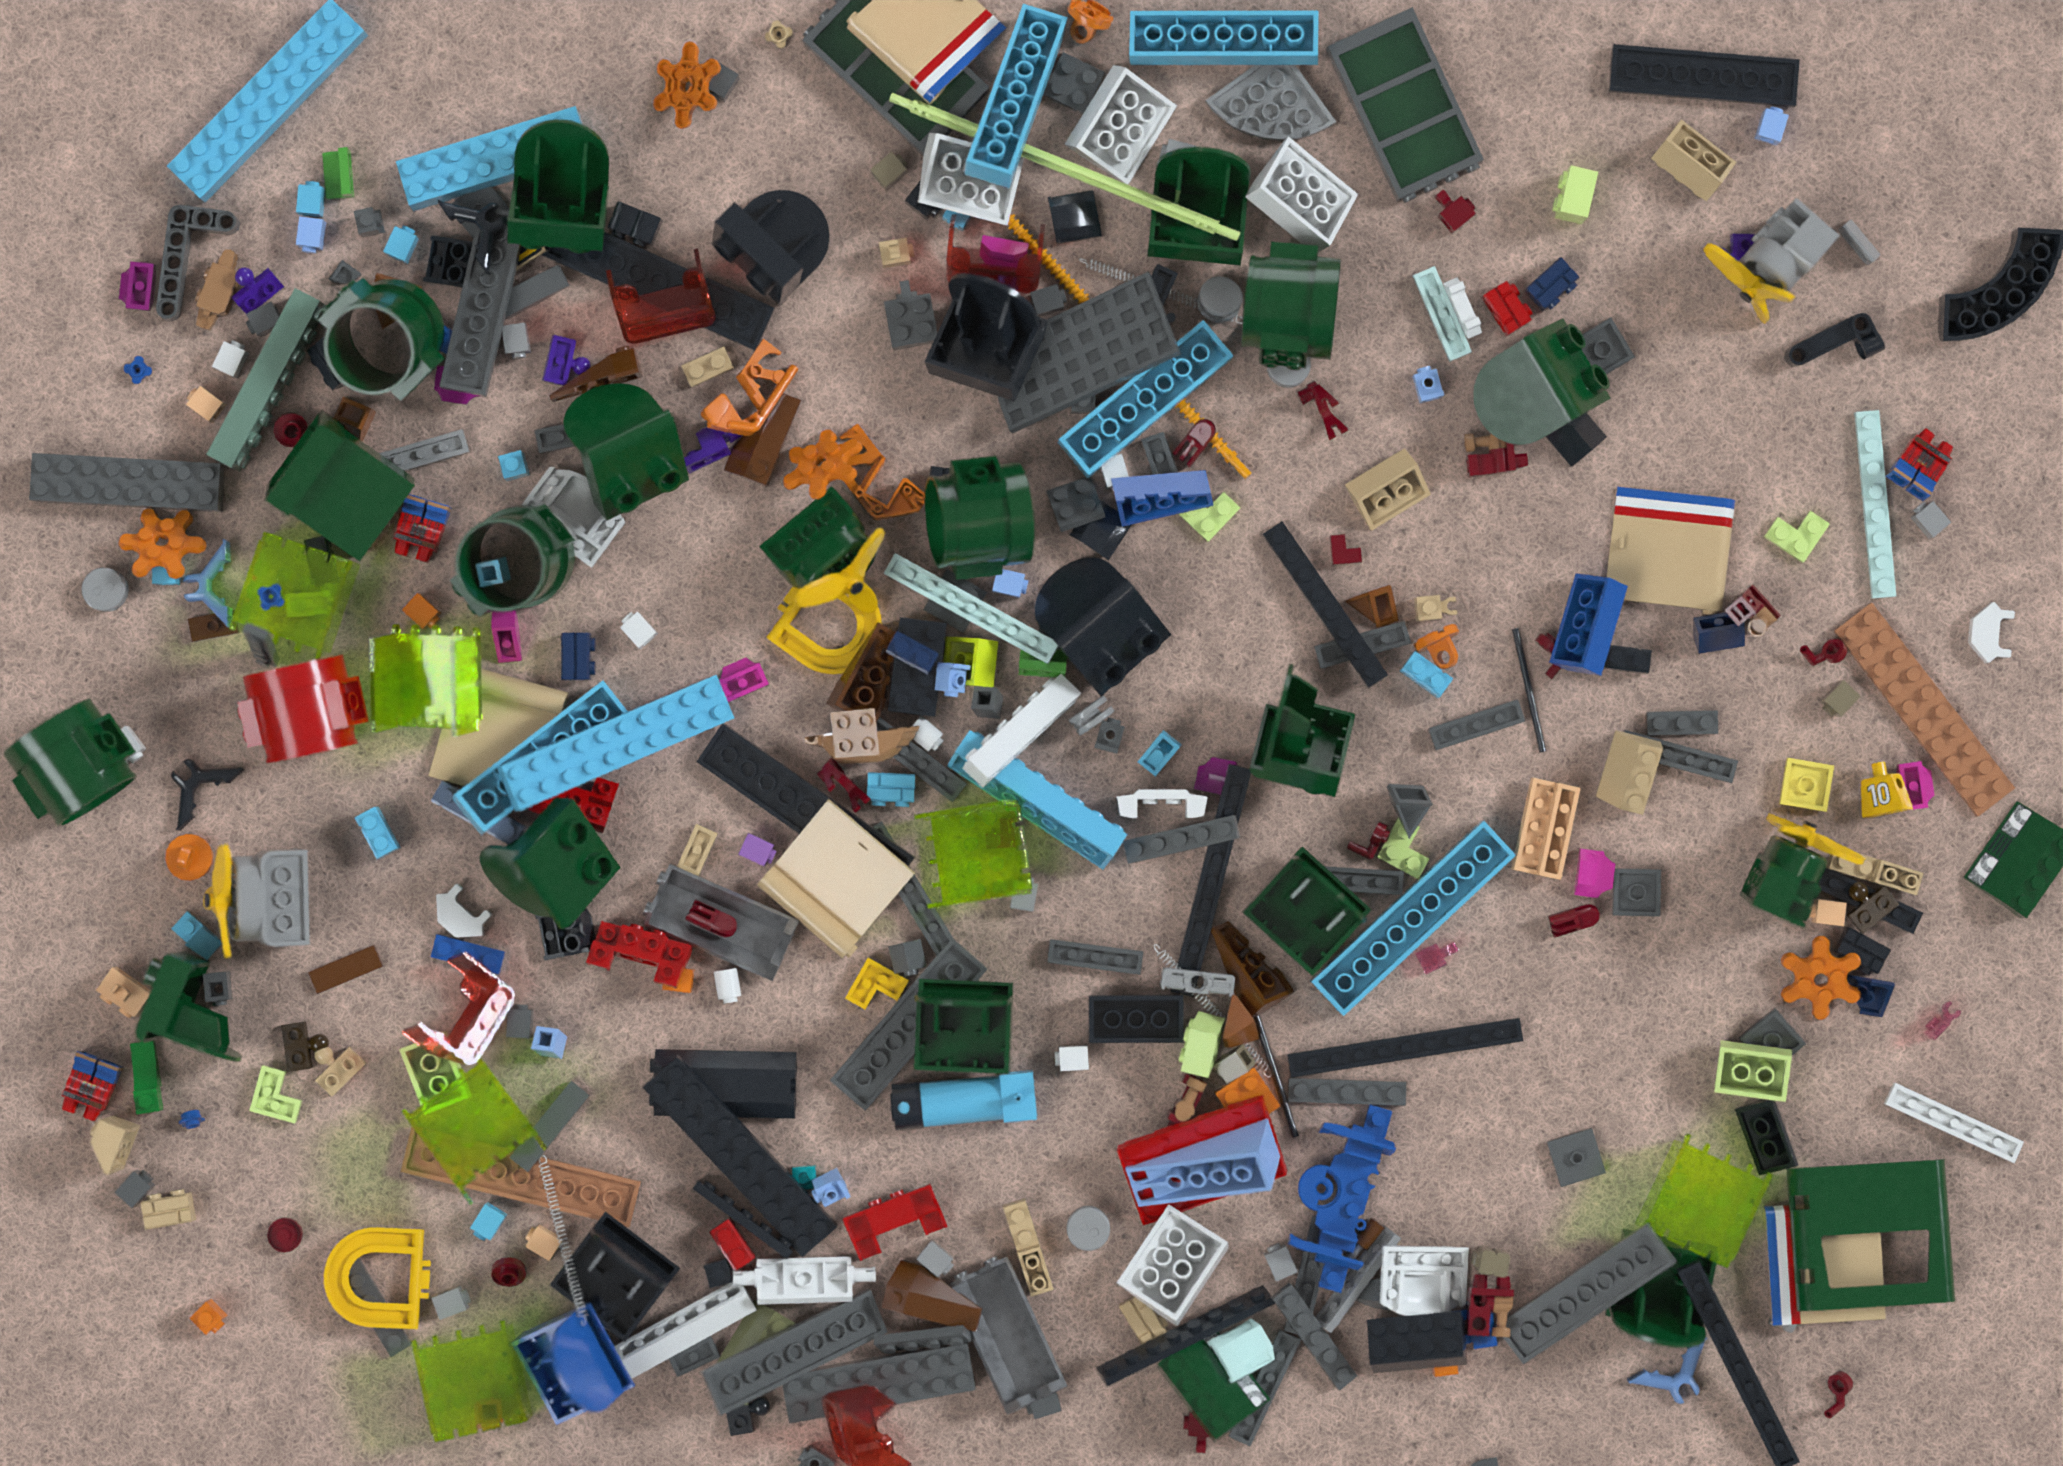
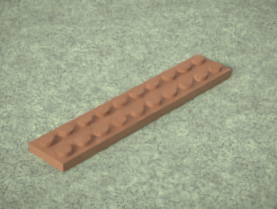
M1872 602L1833 631L1845 644L1850 654L1976 817H1979L2015 789Z
M414 1125L411 1127L401 1168L403 1173L547 1208L551 1207L548 1205L550 1203L547 1201L548 1197L557 1195V1197L549 1199V1201L558 1200L550 1203V1205L559 1204L551 1209L560 1208L559 1211L599 1220L606 1211L624 1226L629 1228L631 1226L641 1185L639 1180L549 1158L545 1159V1157L540 1158V1163L538 1159L530 1171L527 1172L509 1158L515 1150ZM542 1164L540 1167H546V1166H549V1167L542 1169V1168H539V1165ZM540 1170L543 1171V1172H544V1171H547V1170H551L550 1172H546V1173H543V1174H542V1172H540ZM541 1174H542L543 1176H546V1175L551 1174V1176H548V1177L543 1178V1177L541 1176ZM551 1178H552V1180L546 1181V1182L543 1184V1182H544L543 1180H548V1179H551ZM545 1191H546V1192L556 1191L555 1193H551V1194L548 1195V1197H546V1195H547L548 1193H545Z

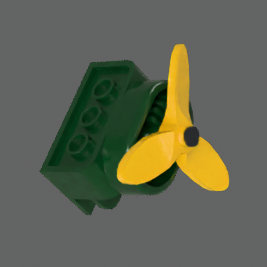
M832 486L826 490L822 498L815 499L759 546L788 583L793 587H800V590L794 597V601L799 606L812 607L846 594L853 605L863 612H873L877 608L878 601L876 595L868 584L864 582V575L874 563L876 552L885 533L881 528H878L868 537L863 523Z
M1768 813L1766 820L1777 827L1778 832L1795 839V843L1777 835L1771 836L1763 855L1760 853L1757 855L1739 895L1751 906L1805 928L1806 924L1804 921L1806 922L1810 916V907L1813 905V899L1816 900L1820 894L1821 887H1819L1818 883L1828 863L1826 858L1807 849L1808 846L1860 865L1864 864L1865 858L1830 838L1816 833L1814 827L1817 828V825L1805 820L1803 825L1800 826L1787 819Z

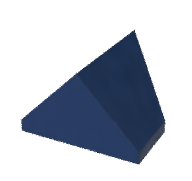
M1847 975L1848 983L1857 987L1861 992L1860 1000L1856 1002L1860 1009L1859 1014L1883 1018L1895 983Z

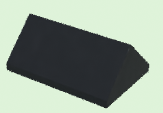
M1586 413L1550 433L1546 438L1572 467L1597 447L1607 436Z
M1761 1099L1735 1109L1759 1176L1799 1166L1774 1100Z

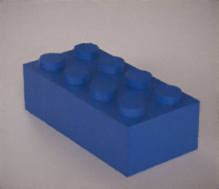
M1576 573L1549 663L1567 671L1601 676L1628 586L1609 577Z

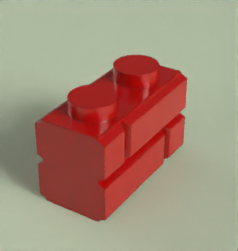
M1508 281L1503 282L1481 297L1506 337L1532 321L1530 316L1533 315L1529 306L1526 303L1522 304L1517 297L1520 295L1514 283L1509 284Z
M731 1217L711 1229L709 1233L733 1270L737 1271L755 1259L756 1255L739 1229L735 1227L736 1225Z

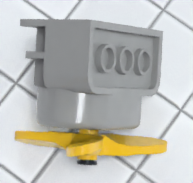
M1797 198L1785 209L1781 206L1767 220V224L1753 236L1751 240L1754 243L1739 261L1714 244L1708 243L1703 248L1707 258L1729 281L1742 290L1739 296L1745 302H1751L1758 318L1764 324L1770 318L1766 299L1792 302L1795 296L1789 293V291L1840 236Z
M228 844L218 847L212 872V887H209L204 894L203 906L208 911L212 910L219 921L225 958H231L228 929L231 938L236 942L258 941L261 944L274 947L310 945L307 850L297 848L259 851L255 856H234L231 858Z

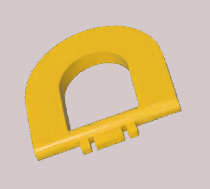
M792 587L783 599L788 604V607L786 608L781 603L777 608L783 612V615L766 638L811 670L823 674L844 673L876 623L882 624L878 605L873 612H863L853 605L846 594L840 596L838 599L849 606L854 612L857 620V630L851 642L839 649H826L790 625L802 608L794 601V597L800 589Z
M370 1227L357 1230L344 1237L331 1251L324 1268L325 1292L335 1311L349 1322L363 1327L418 1329L420 1298L429 1299V1293H421V1289H429L430 1270L422 1269L423 1266L431 1267L430 1260H423L424 1230ZM372 1252L411 1254L408 1304L367 1302L357 1297L349 1284V1272L353 1263L360 1256Z

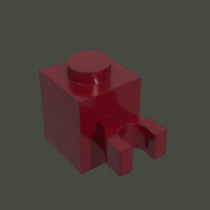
M1444 189L1435 197L1444 208L1437 217L1451 234L1455 233L1476 215L1474 212L1476 208L1468 198L1464 199L1460 196L1453 202Z
M1189 1410V1414L1184 1415L1183 1429L1187 1430L1188 1436L1197 1437L1196 1453L1206 1454V1438L1209 1435Z

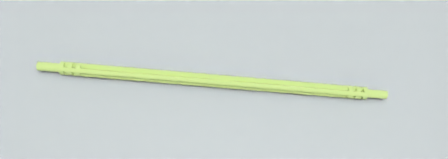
M892 93L889 102L909 109L910 113L975 138L979 127L976 123L914 99L912 101L895 93ZM1025 144L1021 155L1025 159L1211 234L1218 233L1235 241L1239 238L1240 232L1219 224V221Z

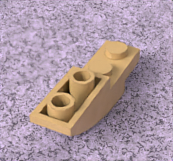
M1860 854L1865 858L1863 865L1844 860L1835 855H1829L1826 866L1828 869L1909 894H1918L1923 877L1922 872Z
M1025 1198L1004 1204L1003 1209L1031 1297L1054 1290Z

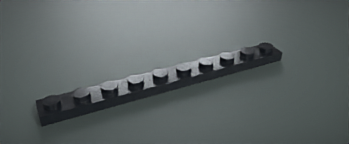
M1228 763L1214 820L1236 815L1237 823H1239L1251 777L1249 768ZM1234 840L1207 846L1177 961V967H1179L1177 969L1181 967V969L1201 970ZM1199 975L1192 978V983H1195V986H1197ZM1170 989L1171 992L1194 997L1192 992Z
M1520 1018L1289 1053L1287 1058L1290 1077L1292 1078L1522 1042L1523 1035Z
M1699 1259L1677 1268L1678 1274L1775 1466H1793L1799 1463L1800 1460Z

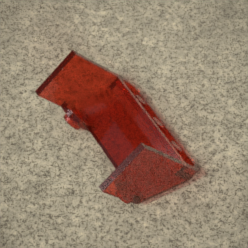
M952 214L946 261V278L948 282L952 276L966 273L995 280L1018 293L1029 294L1037 290L1040 281L1045 224L1040 225L1037 255H1023L1018 260L1017 267L970 262V254L965 248L954 246L957 215Z
M698 248L693 249L697 267L690 268L683 273L682 280L684 285L639 296L636 288L632 285L616 286L611 269L606 270L610 296L623 338L626 342L638 344L708 327L714 323V308Z
M465 951L447 960L449 964L465 975L460 983V992L470 1001L449 1036L447 1037L441 1032H432L422 1023L405 1028L402 1033L433 1056L462 1065H471L476 1063L515 1002L516 995L510 985Z
M862 1385L832 1391L821 1398L836 1455L842 1462L848 1466H912L911 1462L895 1453L891 1437L887 1434L883 1435L878 1431L876 1423L896 1406V1402L880 1393L875 1386Z

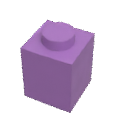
M748 833L738 855L766 866L767 862L772 863L777 851L773 850L774 844Z

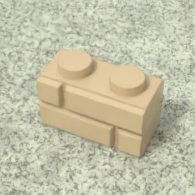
M184 1189L170 1191V1196L161 1197V1193L147 1195V1200L141 1202L145 1229L195 1221L196 1216L192 1193H185Z
M1135 1296L1119 1304L1120 1310L1141 1344L1167 1333L1165 1327L1169 1324L1166 1319L1157 1315L1155 1311Z

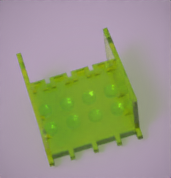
M264 531L261 540L258 541L229 630L235 631L237 623L245 625L248 622L274 634L272 640L274 645H277L280 637L297 642L294 649L295 652L299 653L302 645L317 649L314 658L319 660L323 651L331 653L361 564L351 560L348 562V559L333 554L328 563L326 562L328 553L313 547H309L307 555H304L306 545L287 539L283 548L281 547L283 537ZM273 584L280 585L281 598L284 599L283 606H273L269 610H264L261 607L260 595H258L259 588L272 587Z
M393 624L392 634L369 638L371 733L398 727V725L400 727H416L417 725L421 728H437L438 726L443 729H452V737L478 731V721L482 720L480 627H473L472 635H462L461 627L454 626L453 635L440 634L439 625L432 626V634H420L419 626L416 624L411 625V633H400V625Z
M1001 800L914 815L915 819L931 820L933 836H927L926 841H934L936 859L929 860V865L937 864L940 882L932 883L933 888H941L942 902L927 904L928 909L946 908L1032 894L1031 873L1023 874L1022 869L1030 867L1027 849L1019 850V846L1026 845L1024 826L1016 827L1015 825L1016 822L1023 821L1021 805H1019L1018 800Z
M479 1054L475 1057L479 1064L466 1073L462 1068H459L458 1072L461 1077L447 1087L443 1082H440L438 1085L442 1091L428 1101L423 1096L418 1098L423 1104L410 1114L406 1109L401 1111L469 1205L474 1202L464 1187L477 1178L473 1171L477 1169L480 1174H483L496 1164V1161L493 1159L494 1155H497L500 1160L516 1149L512 1144L513 1141L516 1140L519 1145H522L533 1137L543 1151L547 1149L539 1134Z
M1686 1133L1682 1141H1673L1634 1225L1641 1227L1648 1222L1655 1233L1663 1237L1666 1229H1668L1667 1240L1685 1247L1689 1239L1691 1241L1688 1250L1704 1258L1709 1250H1712L1709 1260L1728 1269L1731 1261L1735 1259L1773 1174L1768 1172L1764 1180L1750 1174L1754 1166L1750 1163L1746 1166L1745 1171L1729 1164L1732 1158L1730 1153H1727L1724 1159L1720 1160L1708 1154L1711 1144L1707 1142L1702 1150L1689 1145L1691 1135Z
M500 1320L501 1330L486 1333L484 1324L479 1325L480 1335L466 1338L462 1337L461 1330H456L457 1340L439 1343L438 1335L432 1336L433 1345L426 1346L425 1343L418 1346L417 1340L411 1341L431 1434H433L434 1442L455 1439L454 1429H457L459 1437L477 1434V1424L481 1425L482 1432L502 1428L500 1421L502 1418L504 1419L505 1426L508 1427L521 1424L522 1421L528 1422L533 1416L522 1363L511 1343L516 1339L513 1323L506 1326L505 1320Z

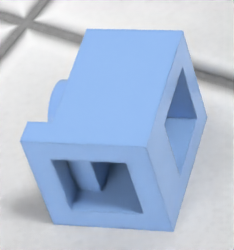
M1430 366L1417 369L1418 374H1414L1412 377L1419 403L1442 398L1444 392L1437 369L1431 370ZM1425 379L1432 380L1433 384L1431 387L1425 386Z
M937 662L935 690L944 691V696L958 697V693H965L967 670H970L971 665Z
M837 1168L812 1180L814 1190L811 1191L815 1201L817 1203L822 1202L824 1207L844 1197L846 1199L851 1197L847 1185Z

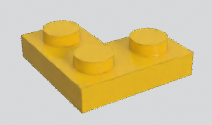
M868 957L845 999L866 1010L876 990L898 1001L909 980L897 973L894 974V971Z

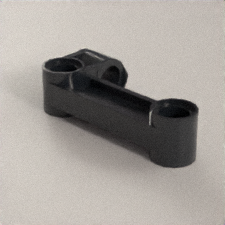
M1859 313L1789 347L1784 354V359L1792 367L1801 366L1853 340L1859 356L1865 360L1885 350V344L1877 332L1871 317L1866 313ZM1857 318L1864 322L1862 331L1855 327V320ZM1794 350L1801 352L1802 359L1800 362H1796L1792 358Z

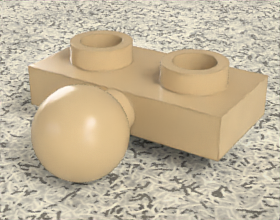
M350 1046L336 1060L333 1058V1051L330 1047L320 1049L314 1053L315 1060L320 1064H327L329 1067L315 1081L332 1097L366 1062Z

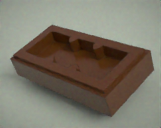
M232 611L233 629L226 627L216 614L189 618L188 624L192 642L238 634L239 627L236 611Z

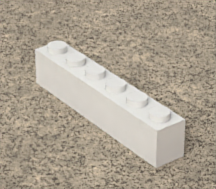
M1062 674L1055 680L1051 677L1042 686L1044 690L1041 693L1036 691L1027 700L1028 705L1025 707L1019 706L1013 712V718L1009 722L1005 719L997 727L996 730L998 732L994 736L989 734L981 742L982 747L976 750L974 748L965 757L967 762L963 769L982 788L1077 701L1081 692Z
M733 1282L614 1347L630 1377L633 1379L756 1311V1307L745 1286H733Z

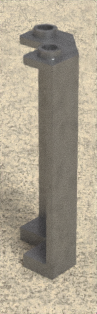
M672 864L668 866L666 872L661 871L656 884L660 885L653 902L648 901L643 911V915H646L643 925L662 931L674 939L766 979L774 980L799 922L798 919ZM696 899L735 918L737 930L731 937L725 938L686 921L685 917Z
M996 1256L985 1261V1267L976 1272L968 1274L967 1271L955 1275V1281L948 1284V1286L958 1293H962L982 1308L977 1332L968 1331L971 1333L974 1345L1008 1415L1067 1387V1384L1008 1257L998 1260Z

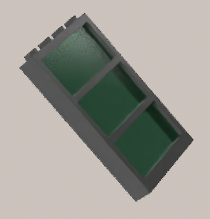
M835 0L836 5L831 10L827 8L819 16L820 21L815 27L811 25L803 33V44L924 157L929 133L947 136L953 129L910 113L909 109L889 102L891 94L895 93L912 101L916 99L928 104L847 29L848 23L846 21L855 11L859 13L872 0ZM967 66L930 105L964 119L990 91L989 86Z
M1413 7L1327 47V54L1397 202L1401 200L1404 203L1415 199L1417 197L1416 193L1422 190L1428 193L1438 188L1437 183L1444 180L1446 183H1450L1459 178V173L1466 170L1469 174L1480 168L1479 164L1483 162L1484 158Z

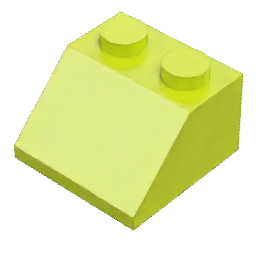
M946 637L943 663L971 665L970 670H967L965 686L994 687L998 641L980 638Z

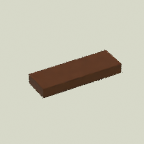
M372 945L308 973L316 993L319 994L384 966L375 945Z

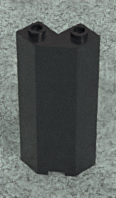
M655 1049V1058L650 1059V1073H653L654 1076L673 1058L679 1055L737 1118L795 1119L797 1103V1052ZM649 1095V1106H653L654 1116H669Z

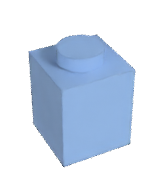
M1777 107L1766 108L1762 112L1754 139L1778 145L1781 142L1789 115L1784 114V110Z
M299 216L296 245L302 248V252L316 253V250H323L326 222L323 219Z
M1003 569L1002 575H996L992 592L1020 598L1021 593L1026 594L1029 580L1024 579L1025 574Z
M536 1026L531 1049L540 1056L562 1059L567 1036L559 1029Z

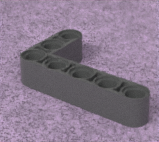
M176 205L170 209L156 311L161 318L167 321H175L181 316L192 230L233 235L240 228V221L233 213L225 210ZM185 212L186 219L178 223L176 221L178 213ZM203 215H209L210 220L208 224L201 226L199 223L200 218ZM231 217L233 219L232 226L226 229L223 228V221ZM182 235L183 242L178 246H174L173 240L175 236ZM179 258V267L171 269L170 263L172 259ZM171 281H176V290L168 292V284ZM169 304H173V313L166 316L164 308Z

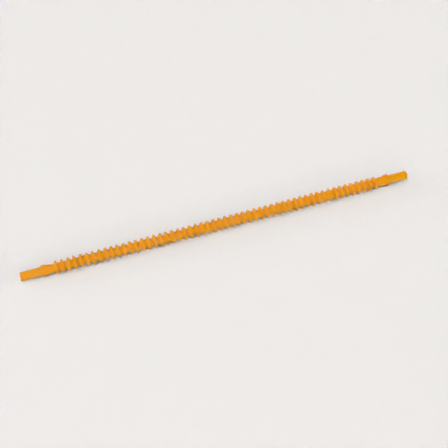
M1010 214L1008 229L1014 231L1013 235L1017 234L1018 240L1022 239L1023 243H1029L1028 250H1032L1031 254H1036L1037 260L1041 259V265L1045 264V269H1050L1051 275L1055 274V279L1060 280V285H1065L1064 289H1069L1068 294H1073V299L1077 298L1078 304L1089 300V294H1084V289L1079 288L1080 284H1075V279H1070V274L1065 273L1066 269H1061V264H1056L1057 260L1051 258L1052 254L1048 255L1046 253L1047 249H1042L1043 244L1039 245L1037 243L1038 239L1034 240V235L1028 234L1029 229L1025 230L1023 228L1024 224L1020 225V220L1014 218L1015 214ZM1186 398L1175 406V408L1180 409L1179 413L1185 414L1184 418H1189V423L1195 424L1199 420L1204 419V417H1199V412H1194V407L1190 408L1191 403H1186ZM1216 432L1210 441L1213 444L1212 448H1217L1216 453L1220 452L1224 457V461L1227 464L1230 463L1246 479L1252 473L1236 457L1238 454L1227 447L1228 443L1222 442L1223 438H1219L1217 436L1218 432Z

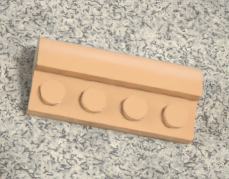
M1537 778L1530 779L1512 870L1561 880L1581 788Z

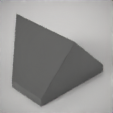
M1389 784L1387 790L1391 804L1410 839L1433 803L1424 786Z

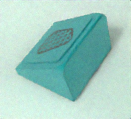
M816 1165L792 1166V1176L804 1189H814L812 1180L817 1178Z

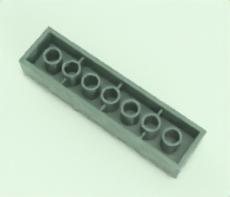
M294 288L206 455L239 472L242 468L245 469L251 460L249 454L253 447L257 448L262 439L260 433L263 427L267 428L272 421V410L275 406L278 407L284 398L282 392L286 385L289 386L295 377L293 371L296 365H301L305 359L306 353L304 350L308 344L311 345L316 338L317 332H315V329L319 323L322 324L319 319L323 315L321 310L326 306L324 303Z

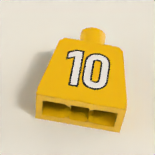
M1885 762L1871 764L1873 777L1861 781L1862 818H1874L1912 810L1913 807L1902 776L1900 774H1887Z

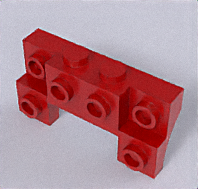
M597 777L591 792L574 787L525 809L541 814L555 797L574 799L594 830L603 833L619 783Z
M601 921L596 939L592 942L586 964L602 967L610 971L616 955L623 959L656 967L654 983H661L677 989L693 948L689 944L668 939L665 936L666 934L659 930L649 932L643 930V927L637 924L619 926Z
M931 1183L905 1193L903 1189L889 1194L891 1198L884 1201L881 1198L868 1202L869 1207L842 1218L860 1261L882 1253L877 1235L919 1219L925 1235L948 1227Z

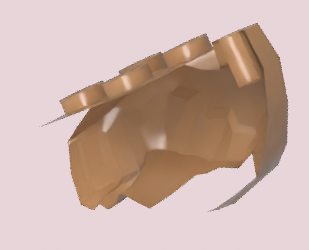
M874 708L831 712L833 733L805 737L804 740L805 744L824 748L831 758L839 764L876 763L892 758L901 751L902 747L909 745L920 726L889 728L887 731H877Z

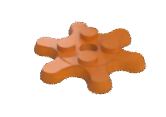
M691 41L684 44L682 58L677 64H672L669 60L663 59L657 65V73L665 79L666 85L664 91L654 98L653 107L659 112L665 111L671 106L674 107L676 111L675 125L680 129L688 128L691 125L692 113L696 107L700 106L704 111H711L717 106L716 98L709 92V83L714 76L720 73L721 65L713 58L708 59L703 64H699V48ZM690 80L692 86H690L689 89L686 91V83Z
M829 429L822 431L816 445H808L804 449L793 447L789 451L790 461L798 464V467L785 475L783 479L784 487L788 490H793L802 484H809L810 497L812 499L822 498L826 493L827 485L833 480L839 479L843 482H850L856 478V469L847 465V461L862 450V444L856 439H850L842 444H837V436L833 431Z
M145 509L140 517L144 528H141L136 534H123L118 541L119 547L122 550H132L139 554V558L132 566V573L136 577H144L152 568L160 566L166 569L169 577L173 579L181 578L185 574V568L181 563L182 557L188 553H202L207 548V543L203 538L186 534V529L193 522V516L187 510L179 511L172 519L160 520L154 510ZM159 538L168 540V543L164 546L156 545Z
M1817 936L1813 939L1812 953L1808 957L1803 958L1792 952H1787L1781 958L1782 966L1792 971L1795 976L1794 982L1782 989V999L1787 1003H1793L1800 998L1809 999L1813 1006L1812 1015L1818 1020H1824L1829 1016V1004L1833 999L1841 998L1848 1003H1856L1861 997L1860 990L1850 985L1847 981L1848 973L1860 966V956L1856 953H1848L1841 958L1832 956L1829 952L1830 942L1825 936ZM1817 974H1825L1828 979L1823 984H1816L1814 977Z

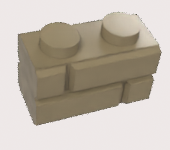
M1479 1246L1477 1251H1472L1471 1264L1479 1273L1493 1274L1503 1278L1507 1276L1510 1256L1506 1251L1496 1248L1491 1249L1485 1246Z

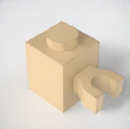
M907 238L879 242L883 268L911 264L910 258L915 257L912 243H907Z
M1440 595L1414 598L1416 622L1442 619V613L1457 615V610L1450 611L1447 608L1449 602H1456V597H1449L1444 601H1440Z

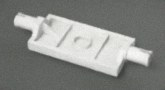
M851 1257L757 1259V1269H754V1271H733V1286L755 1285L757 1287L758 1304L852 1302V1285L854 1282H876L875 1267L854 1268V1266H851Z

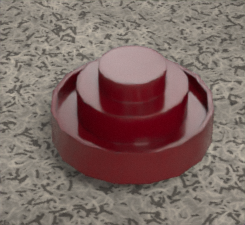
M287 412L276 419L273 432L276 440L281 445L294 447L307 430L308 425L301 415Z
M283 1217L277 1219L268 1229V1242L278 1252L286 1253L293 1251L300 1245L303 1239L302 1227L292 1218Z
M501 1258L492 1265V1280L496 1284L505 1287L517 1286L525 1280L526 1266L521 1260L516 1258Z

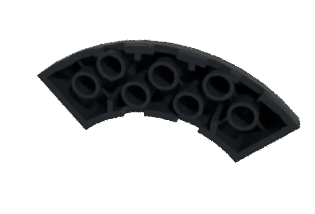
M2018 227L2012 231L2011 243L2006 258L1990 280L1974 290L1958 294H1945L1939 298L1938 334L1940 341H1963L1985 336L2002 329L2022 316L2041 297L2055 274L2054 272L2063 250V230Z

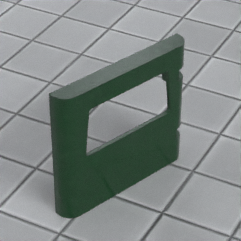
M1945 1159L1786 1169L1797 1311L1956 1302ZM1803 1195L1804 1209H1796L1795 1196ZM1914 1230L1928 1231V1274L1926 1282L1831 1288L1829 1286L1821 1241L1823 1236ZM1800 1269H1809L1810 1283H1801Z

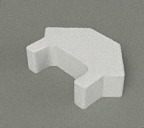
M1458 277L1445 282V291L1466 337L1469 339L1482 333L1480 319L1476 317L1465 293L1463 281L1460 282Z
M1995 602L1989 603L1972 617L1969 624L1968 644L1984 663H1990L1996 657H2011V650L2001 649L1998 645L2000 621L2002 619H2014L2015 612L2001 610Z
M455 884L447 894L436 895L437 921L454 937L484 935V924L492 916V913L489 910H484L479 917H475L457 900V896L464 889L460 884Z

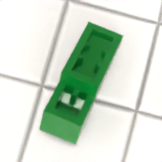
M155 1040L144 1043H131L134 1079L133 1096L136 1115L164 1110L160 1089L162 1084Z

